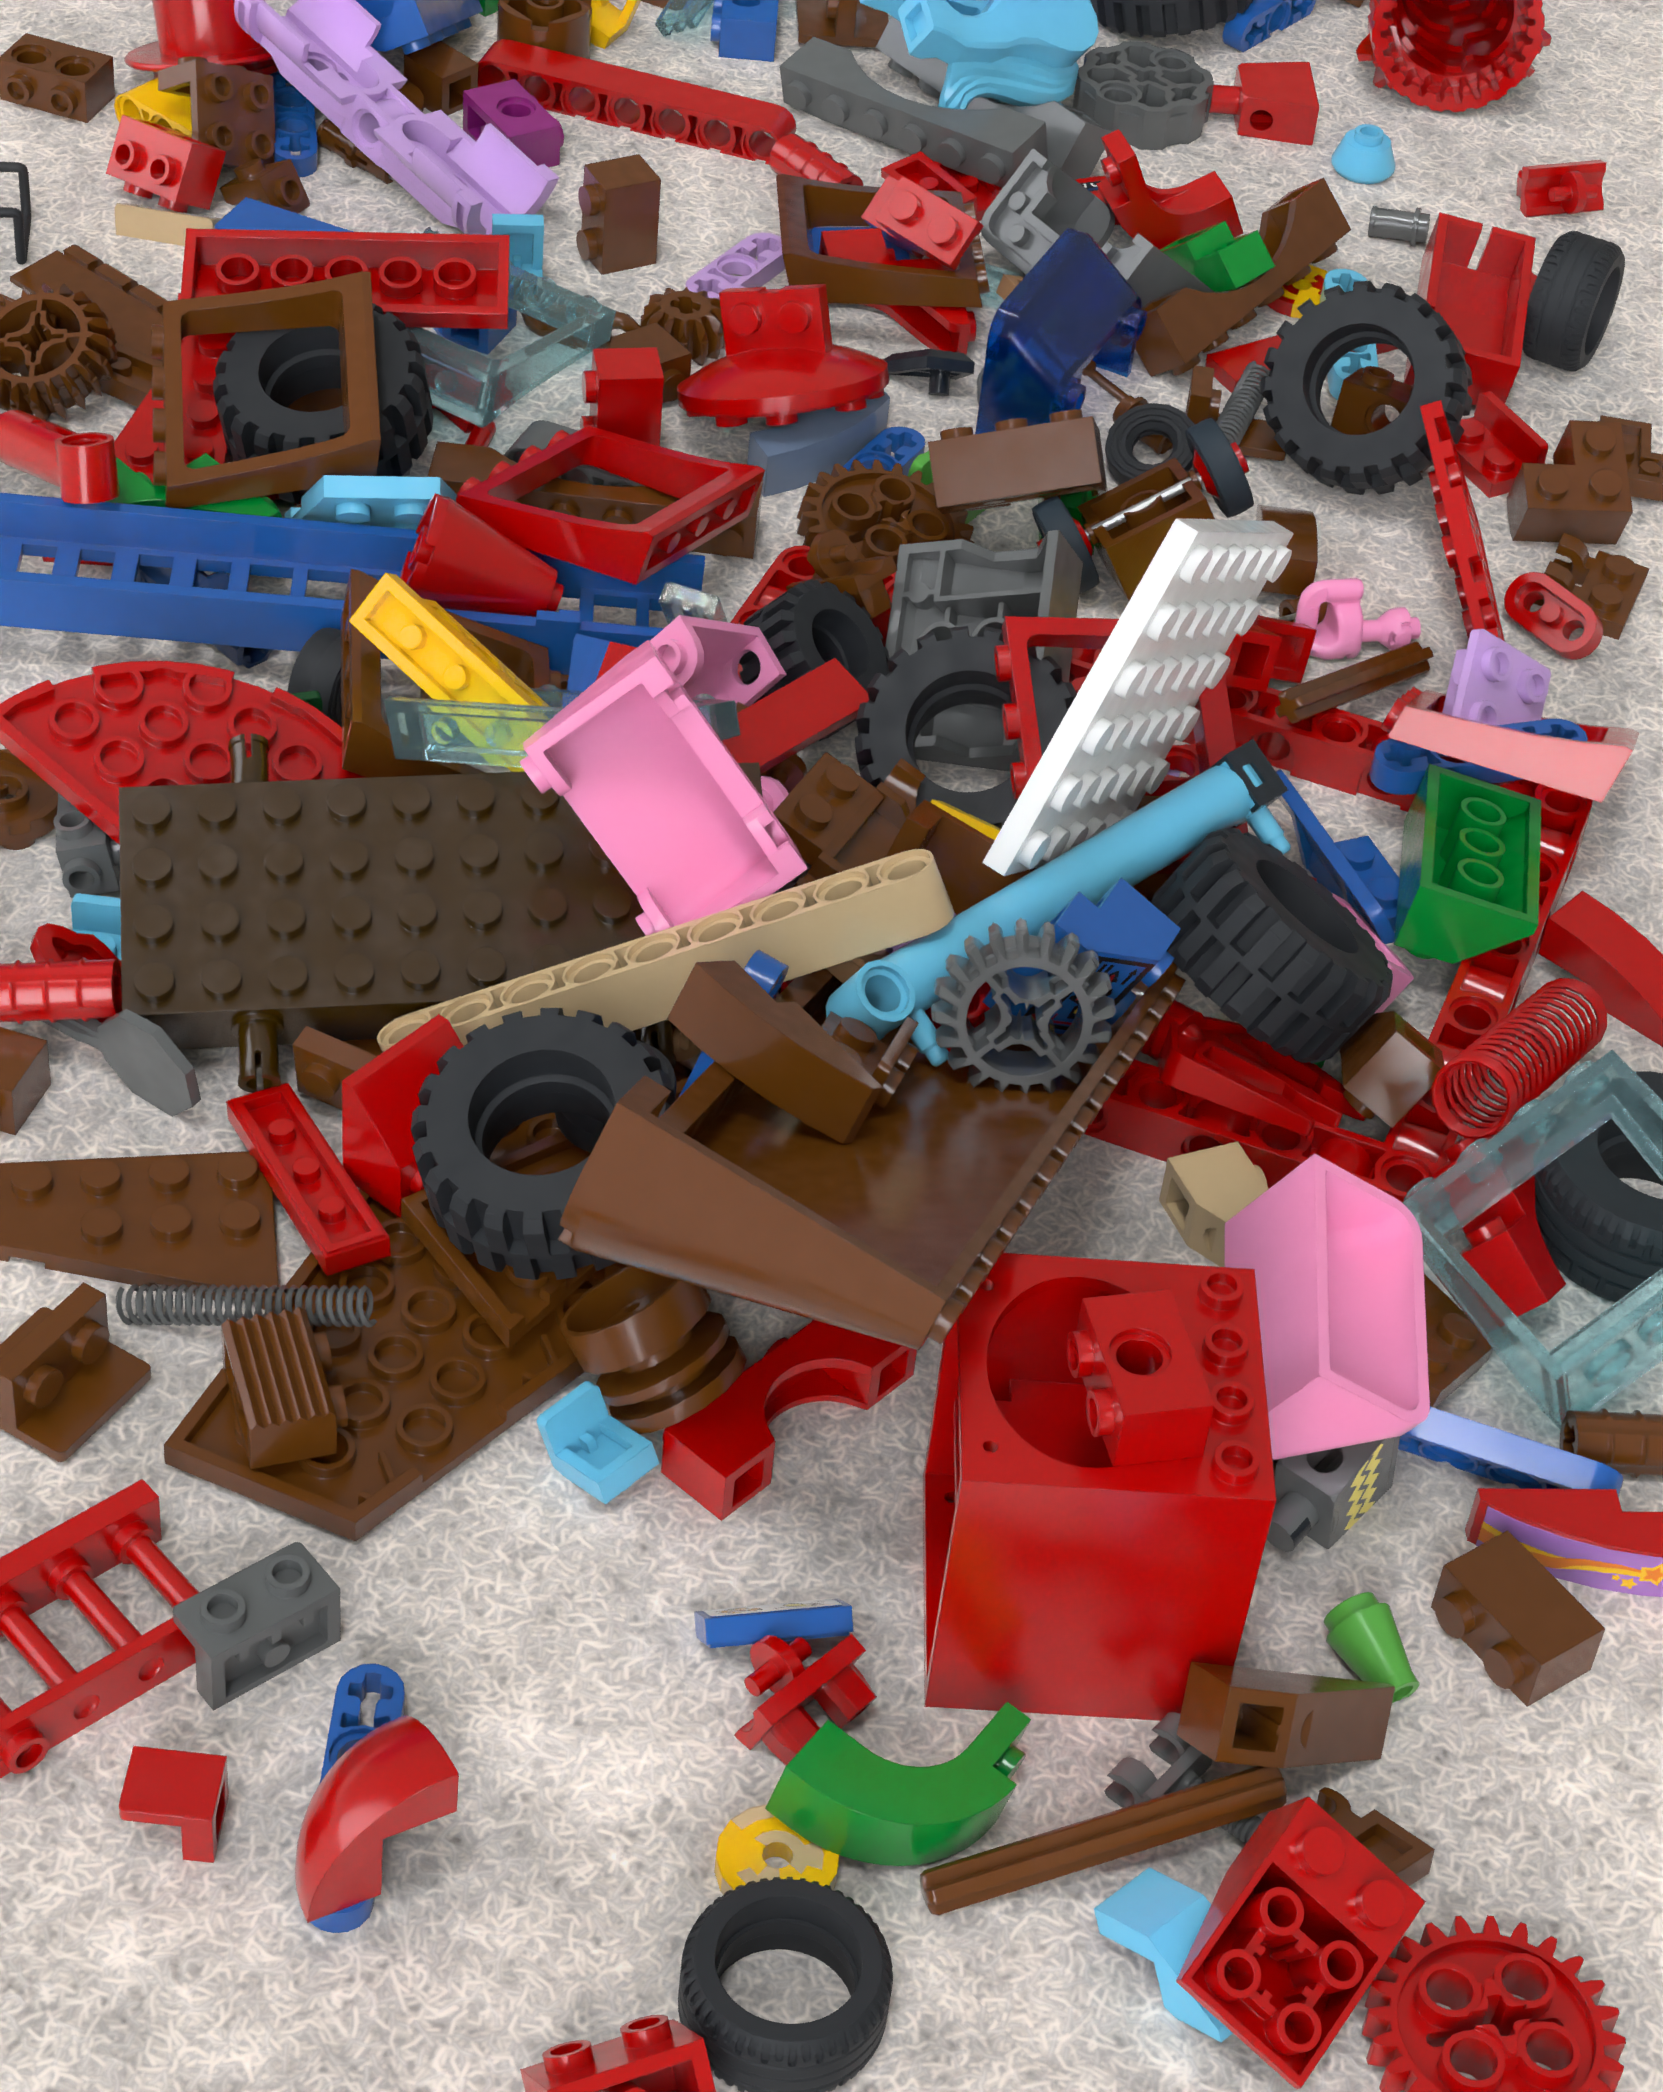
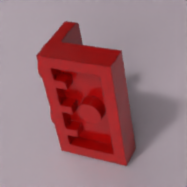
M1491 391L1480 393L1474 417L1461 419L1460 425L1465 431L1458 444H1455L1464 475L1488 498L1510 492L1522 463L1545 464L1549 447L1548 443L1495 394Z

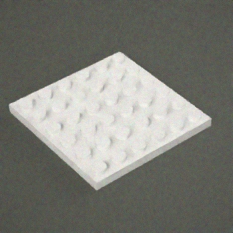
M1175 519L982 863L1003 876L1038 868L1132 814L1146 792L1152 794L1157 790L1170 768V763L1164 759L1175 740L1180 742L1185 740L1199 718L1200 710L1195 708L1199 696L1206 687L1213 689L1219 683L1229 666L1230 657L1226 656L1225 653L1235 635L1243 636L1246 634L1259 614L1261 604L1256 602V599L1266 581L1275 582L1287 566L1292 550L1286 546L1292 538L1293 532L1274 521Z

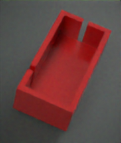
M1439 212L1422 257L1417 295L1428 301L1431 307L1437 313H1440L1459 339L1466 353L1464 356L1465 361L1471 368L1473 384L1468 386V394L1473 399L1472 405H1477L1479 394L1486 391H1491L1505 404L1521 364L1536 237L1492 226L1476 270L1467 267L1481 234L1483 223ZM1407 357L1403 383L1412 386L1415 374Z

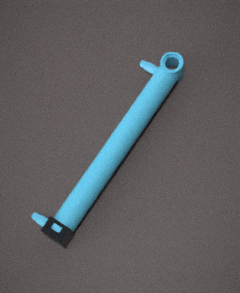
M1254 739L1223 756L1208 770L954 916L939 931L915 939L880 960L866 963L829 996L826 1004V1018L832 1011L842 1018L851 1017L860 1020L868 1025L876 1033L877 1039L880 1040L887 1033L902 1025L908 1016L919 1023L910 1037L919 1049V1052L925 1054L931 1065L937 1067L948 1060L949 1052L946 1048L938 1046L935 1034L937 1029L925 1013V1010L930 1008L935 1002L942 1000L935 995L934 984L938 977L950 976L946 970L945 962L948 956L953 954L968 958L964 948V940L969 935L987 945L990 943L988 927L993 922L1002 928L1004 937L1015 935V923L1021 917L1027 921L1029 935L1037 936L1040 927L1047 921L1050 922L1078 892H1081L1093 904H1096L1121 877L1133 887L1193 851L1209 833L1224 828H1237L1246 822L1262 843L1272 845L1284 855L1290 850L1291 845L1284 837L1283 829L1267 807L1287 792L1288 789Z

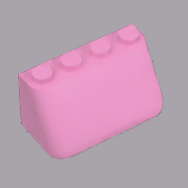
M1314 1153L1225 1223V1267L1255 1269L1273 1460L1399 1437L1423 1422L1428 1417L1430 1411L1423 1242L1419 1224L1411 1211L1401 1201Z

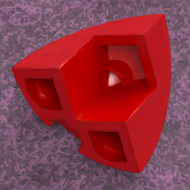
M405 1715L369 1732L335 1762L314 1793L301 1825L295 1862L296 1890L307 1923L381 1895L383 1839L457 1811L459 1773L436 1737L419 1720Z

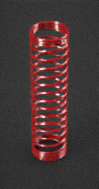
M1559 978L1544 984L1437 1072L1432 1085V1104L1440 1121L1450 1131L1465 1138L1483 1139L1497 1134L1602 1040L1607 1029V1010L1601 996L1590 985L1577 979ZM1577 994H1580L1587 1002L1591 1004V1007L1596 1015V1019L1593 1015L1590 1006ZM1571 999H1574L1578 1004H1580L1585 1009L1590 1020V1024L1584 1011ZM1565 1004H1568L1571 1008H1573V1009L1579 1014V1016H1580V1018H1581V1020H1582V1022H1583L1584 1029H1583V1026H1582V1024H1581V1022H1580L1578 1016H1577L1567 1005H1565ZM1559 1009H1562L1566 1014H1568V1015L1573 1019V1021H1574V1023H1575V1025H1576V1027H1577L1579 1036H1578V1034H1577V1032H1576V1029H1575V1027H1574L1572 1021H1571L1563 1012H1561ZM1548 1012H1551V1013L1557 1015L1563 1022H1565V1023L1567 1024V1026H1568V1028H1569V1031H1570V1033H1571V1035H1572L1573 1042H1572V1039H1571V1037H1570V1035H1569V1033H1568V1030H1567L1566 1026H1565L1563 1023H1561L1554 1015H1552V1014H1550V1013H1548ZM1536 1015H1540V1016H1542V1017H1544V1018H1547V1019L1551 1020V1021L1561 1030V1032H1562V1034H1563V1036H1564V1038H1565V1040H1566V1045H1565V1042H1564V1040H1563V1038H1562L1560 1032H1559L1548 1020L1543 1019V1018H1541V1017H1539V1016H1536ZM1537 1022L1545 1025L1555 1035L1559 1046H1557L1554 1037ZM1526 1042H1527V1043L1531 1046V1048L1537 1053L1538 1057H1537V1056L1535 1055V1053L1526 1045ZM1520 1048L1530 1057L1531 1061L1521 1052ZM1514 1054L1523 1061L1525 1067L1518 1061ZM1508 1060H1509L1512 1064H1514V1065L1516 1066L1518 1072H1517L1516 1069L1508 1062ZM1471 1063H1472V1073H1473V1076H1474L1475 1081H1476V1083H1477V1086L1484 1092V1094H1485L1489 1099H1491V1100H1493V1101H1495V1102H1497V1103H1499V1104H1501V1105H1497V1104H1495V1103H1493V1102H1491V1101L1485 1099V1098L1483 1097V1095L1476 1089L1475 1084H1474L1473 1079H1472V1076H1471ZM1478 1066L1484 1081L1490 1086V1088L1495 1093L1507 1098V1100L1502 1099L1497 1095L1491 1093L1490 1090L1483 1084L1478 1072ZM1464 1067H1465V1077H1466V1080H1467V1082H1468V1085H1469V1088H1470L1471 1092L1477 1097V1099H1478L1482 1104H1484V1105H1486V1106H1488V1107H1490V1108H1492V1109H1494V1110H1496V1111H1491V1110H1489V1109H1487V1108H1485V1107L1479 1105V1104L1475 1101V1099L1469 1094V1091H1468L1467 1086H1466L1465 1081H1464ZM1486 1068H1488L1490 1075L1495 1079V1081L1506 1091L1498 1088L1496 1084L1489 1078ZM1451 1077H1452V1089H1453V1092H1454V1094H1455V1097H1456L1457 1102L1459 1103V1105H1460L1470 1116H1472V1117H1474V1118H1476V1119H1478V1120H1480V1121H1482V1122H1477V1121H1475V1120H1473V1119H1471V1118L1465 1116V1114L1457 1107V1105H1456V1103H1455V1101H1454V1098H1453V1096H1452V1093H1451ZM1458 1082H1459V1085H1460V1087H1461V1090H1462V1092H1463L1464 1097L1469 1101V1103H1470L1476 1110H1478V1111H1480V1112H1482V1113H1484V1114H1486V1115H1488V1116H1490V1117L1483 1116V1115H1481V1114H1479V1113L1473 1111V1110L1466 1104V1102L1462 1099L1461 1093H1460V1091H1459ZM1444 1083H1445V1094H1446V1097H1447V1099H1448V1102H1449V1104H1450L1451 1109L1458 1115V1117H1459L1462 1121H1464V1122H1466V1123H1468V1124H1470V1125H1472V1126H1474V1127H1476V1128H1471V1127H1469V1126H1467V1125H1465V1124L1459 1122V1121L1454 1117V1115L1449 1111L1448 1106H1447L1446 1101H1445V1098H1444Z

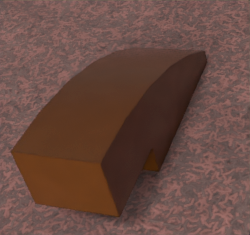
M1258 504L1256 521H1274L1294 533L1286 546L1292 550L1287 566L1275 582L1272 583L1267 580L1261 591L1300 596L1305 588L1314 582L1318 563L1317 525L1314 513L1305 510Z
M735 960L696 962L667 1017L699 1049L734 1077L800 1121L842 1144L853 1142L883 1088L796 1001L776 1002Z

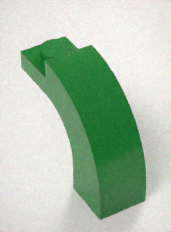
M1006 1702L960 1755L948 1762L926 1767L901 1765L886 1760L865 1748L830 1720H827L787 1764L765 1809L812 1843L840 1856L860 1862L886 1866H911L936 1862L951 1857L967 1849L983 1837L999 1818L1017 1786L1010 1779L1023 1762L1026 1754L1016 1746L1031 1719L1009 1702Z

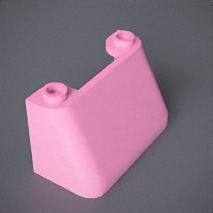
M649 640L622 658L523 742L524 750L528 756L520 761L521 766L542 794L553 788L560 797L564 796L636 894L644 912L635 919L646 936L772 895L808 869L796 845Z

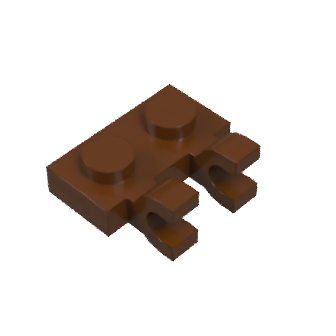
M1563 533L1555 553L1568 557L1572 562L1569 563L1555 558L1553 562H1549L1544 574L1592 608L1602 622L1604 636L1619 640L1645 583L1649 568L1636 564L1625 556L1611 555L1600 550L1596 557L1592 558L1589 556L1587 546L1580 539ZM1544 599L1537 600L1534 604L1543 606Z

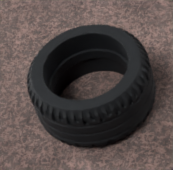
M1569 231L1557 238L1541 266L1528 301L1523 350L1526 356L1566 371H1577L1589 363L1607 329L1623 280L1625 256L1618 245L1578 231Z
M774 1877L772 1880L762 1878L760 1882L753 1880L745 1886L739 1885L734 1891L729 1890L722 1897L715 1899L713 1904H710L701 1913L693 1925L685 1942L681 1960L678 1990L680 2022L704 2038L711 2071H714L715 2077L719 2080L723 2079L729 2086H737V2089L741 2092L745 2090L748 2092H830L835 2090L837 2085L842 2086L849 2079L855 2077L872 2058L882 2040L893 1985V1966L890 1952L883 1933H881L877 1923L873 1922L870 1914L865 1913L864 1908L860 1904H855L851 1897H845L843 1892L839 1890L833 1891L831 1886H821L817 1881L808 1882L804 1878H800V1880H794L793 1877H787V1879ZM775 1949L792 1950L815 1957L829 1966L842 1979L851 1997L838 2010L821 2019L798 2024L778 2023L755 2016L739 2006L726 1992L719 1978L731 1965L750 1954Z

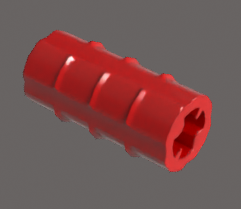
M795 133L781 137L771 150L770 167L778 175L787 174L817 181L863 186L861 178L851 172L847 165L841 162L838 163L831 154L822 152L815 143L808 142Z
M82 957L80 961L55 962L53 959H49L47 962L22 963L20 960H16L15 963L0 964V1022H17L20 1025H23L25 1021H50L55 1024L58 1020L82 1019L84 1022H88L90 1019L110 1018L122 1011L121 967L117 959L87 960Z

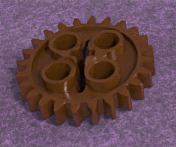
M855 459L852 462L850 471L837 463L834 464L831 475L822 471L819 472L816 483L809 482L797 515V519L800 520L797 534L805 536L803 545L811 546L814 537L819 532L836 529L845 533L851 543L856 546L858 555L855 560L892 555L896 567L899 547L902 544L964 539L975 543L970 540L974 527L965 524L968 512L942 514L936 506L933 482L928 485L921 482V471L914 472L910 477L903 475V469L899 463L893 466L892 471L884 470L878 459H874L871 469H866L861 462Z

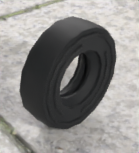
M1149 403L1133 407L1120 415L1109 429L1105 453L1110 473L1121 485L1174 457L1186 472L1190 471L1193 456L1187 443L1185 431L1195 424L1185 412L1171 405ZM1148 435H1162L1173 444L1172 453L1161 463L1153 465L1144 464L1138 461L1132 453L1138 440Z

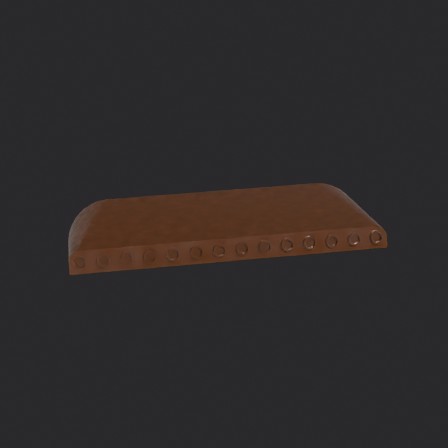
M925 799L907 816L886 855L888 857L912 849L931 851L956 915L1037 869L1034 868L1007 876L1001 875L982 863L995 840ZM1172 962L1161 977L1149 988L1140 981L1131 990L1136 995L1135 1000L1123 1015L1111 1025L1112 1037L1109 1043H1095L1099 1049L1100 1056L1094 1065L1077 1061L1082 1076L1078 1084L1070 1082L1063 1075L1056 1077L1057 1089L1052 1094L1044 1090L1042 1083L1031 1085V1090L1028 1093H1023L1019 1089V1085L1009 1084L1007 1089L1001 1092L995 1087L994 1079L988 1077L984 1082L973 1088L967 1078L969 1066L953 1070L948 1060H946L941 1065L935 1067L931 1065L925 1054H921L918 1051L886 1107L883 1109L873 1104L852 1143L842 1144L800 1121L762 1097L715 1061L658 1118L671 1091L644 1075L614 1107L566 1204L559 1224L565 1229L558 1240L575 1251L916 1350H920L928 1337L941 1345L960 1313L964 1312L980 1284H983L999 1256L1004 1253L1038 1199H1041L1055 1174L1060 1171L1072 1149L1077 1146L1089 1124L1094 1121L1121 1077L1123 1078L1136 1055L1140 1053L1164 1014L1168 1012L1186 980L1176 974L1179 968ZM825 968L795 978L774 1000L776 1002L796 1001L822 1026L826 1020V1004L829 996L843 983ZM902 1025L887 1033L880 1041L890 1046ZM910 1038L909 1041H908V1043H910V1044H912L913 1046H915V1044L913 1043V1041H912L911 1038ZM1012 1044L1004 1048L1011 1051L1033 1050L1031 1047L1023 1044Z

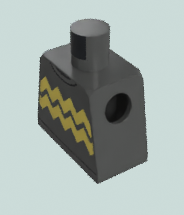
M1400 1436L1279 1459L1276 1464L1274 1479L1276 1504L1267 1540L1276 1548L1285 1552H1291L1305 1536H1308L1324 1548L1330 1549L1392 1487Z

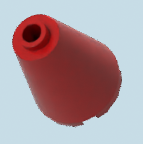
M436 493L432 496L415 532L419 535L412 552L408 551L400 578L422 599L436 601L443 609L536 617L537 610L556 612L564 590V585L556 582L558 573L556 569L450 497H444Z

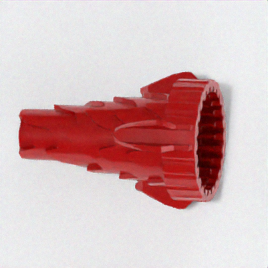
M1370 0V14L1368 15L1369 34L1358 45L1356 54L1359 62L1373 61L1376 67L1373 84L1376 87L1382 88L1388 85L1390 89L1394 88L1401 96L1410 98L1412 103L1418 106H1428L1434 111L1443 112L1444 110H1451L1452 112H1464L1468 108L1477 109L1486 106L1491 100L1500 99L1507 94V90L1511 87H1516L1523 78L1525 79L1526 76L1530 77L1535 72L1532 65L1533 60L1537 54H1540L1544 46H1550L1552 37L1543 29L1545 27V16L1542 11V0Z

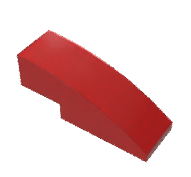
M1582 890L1548 918L1538 954L1590 985L1601 996L1609 1015L1663 1047V954L1617 913Z

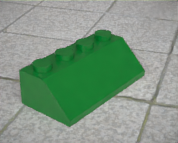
M1429 763L1404 820L1394 945L1405 948L1412 955L1422 959L1435 958L1454 964L1533 935L1538 926L1541 800Z

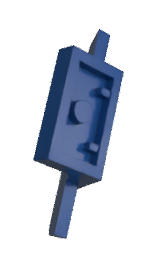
M1281 769L1276 771L1288 789L1278 799L1292 817L1302 864L1311 872L1314 878H1317L1319 884L1321 883L1331 893L1346 900L1366 920L1384 944L1393 943L1399 889L1398 875L1369 836L1334 842Z

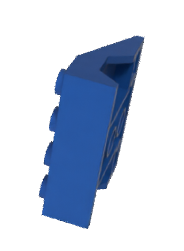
M356 0L382 24L370 46L376 51L387 52L401 46L404 55L428 47L446 37L459 33V31L472 27L469 17L483 12L479 0Z

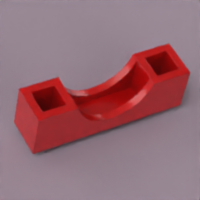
M812 1320L811 1323L789 1339L783 1337L772 1344L763 1358L742 1372L726 1392L704 1409L664 1429L661 1473L722 1521L771 1484L776 1441L768 1426L777 1416L792 1407L817 1401L840 1402L868 1410L914 1375L917 1350Z

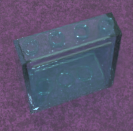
M1613 1049L1596 1062L1586 1061L1577 1066L1566 1077L1562 1087L1542 1101L1535 1099L1522 1106L1511 1119L1510 1125L1489 1140L1481 1138L1470 1144L1460 1154L1455 1165L1436 1179L1428 1177L1418 1182L1409 1190L1403 1201V1204L1416 1218L1421 1229L1424 1262L1471 1322L1475 1324L1485 1340L1539 1409L1559 1430H1561L1562 1421L1568 1410H1597L1663 1361V1268L1548 1352L1450 1244L1447 1238L1611 1118L1663 1181V1101Z

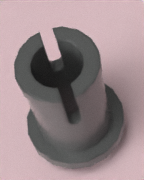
M1372 206L1368 237L1411 241L1410 246L1413 247L1416 246V242L1426 243L1430 214L1421 213L1422 208L1418 207L1415 212Z

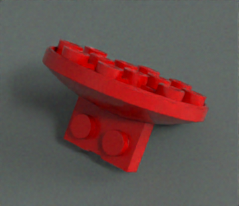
M826 284L791 285L781 289H766V287L727 288L719 292L726 356L704 366L677 385L679 407L686 411V415L689 417H715L717 427L741 426L748 423V418L765 417L766 425L780 426L797 422L798 413L835 407V411L850 412L866 408V400L880 398L885 395L884 388L889 383L888 363L879 357L854 348L832 344Z

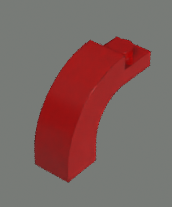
M1119 129L1101 137L1107 157L1100 161L1107 179L1096 185L1121 227L1133 239L1139 233L1160 250L1181 237L1226 221L1234 238L1243 234L1233 197L1215 171L1176 188H1155L1145 183L1137 156Z
M1258 615L1246 634L1243 636L1235 635L1225 653L1226 656L1230 657V663L1225 672L1226 685L1266 693L1270 678L1301 684L1317 630L1305 624Z

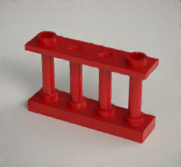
M143 1479L0 1558V1637L5 1636L50 1688L13 1711L0 1697V1778L10 1772L21 1774L31 1770L43 1760L49 1749L196 1663L195 1647L174 1623L173 1617L142 1635L93 1580L120 1563L133 1564L172 1608L200 1593L155 1544L162 1540L159 1496ZM57 1599L70 1600L113 1648L114 1652L77 1672L29 1615Z

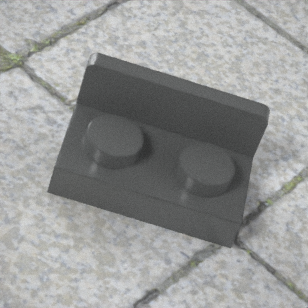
M294 1542L174 1606V1623L195 1647L197 1691L213 1711L341 1641L340 1587L302 1543Z

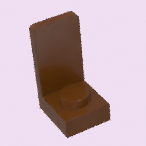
M1193 365L1185 414L1194 424L1209 418L1216 422L1220 416L1219 409L1222 390L1212 389L1214 368ZM1253 418L1239 444L1243 456L1284 461L1286 453L1274 438L1276 435L1274 430L1267 424L1266 420Z

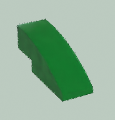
M1226 221L1181 237L1160 249V251L1197 277L1214 292L1235 290L1275 267L1258 230L1234 238Z

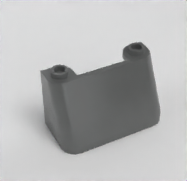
M1034 148L1020 164L982 217L981 224L984 227L981 233L986 242L1069 312L1092 327L1122 325L1123 322L1150 301L1184 287L1201 292L1214 293L1212 289L1139 233L1132 240L1135 245L1128 248H1117L1108 243L1107 241L1115 226V216L1109 206Z

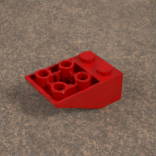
M1308 1796L1268 1812L1227 1870L1176 1982L1295 2089H1300L1426 1901Z

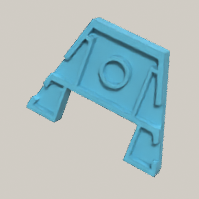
M324 475L301 497V507H291L285 513V518L417 530L423 513L435 493L444 497L448 496L455 502L457 494L441 477Z

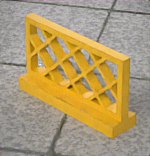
M385 573L350 618L349 622L511 772H525L520 764V761L528 756L524 750L523 742L558 713L436 601L422 599L396 574Z

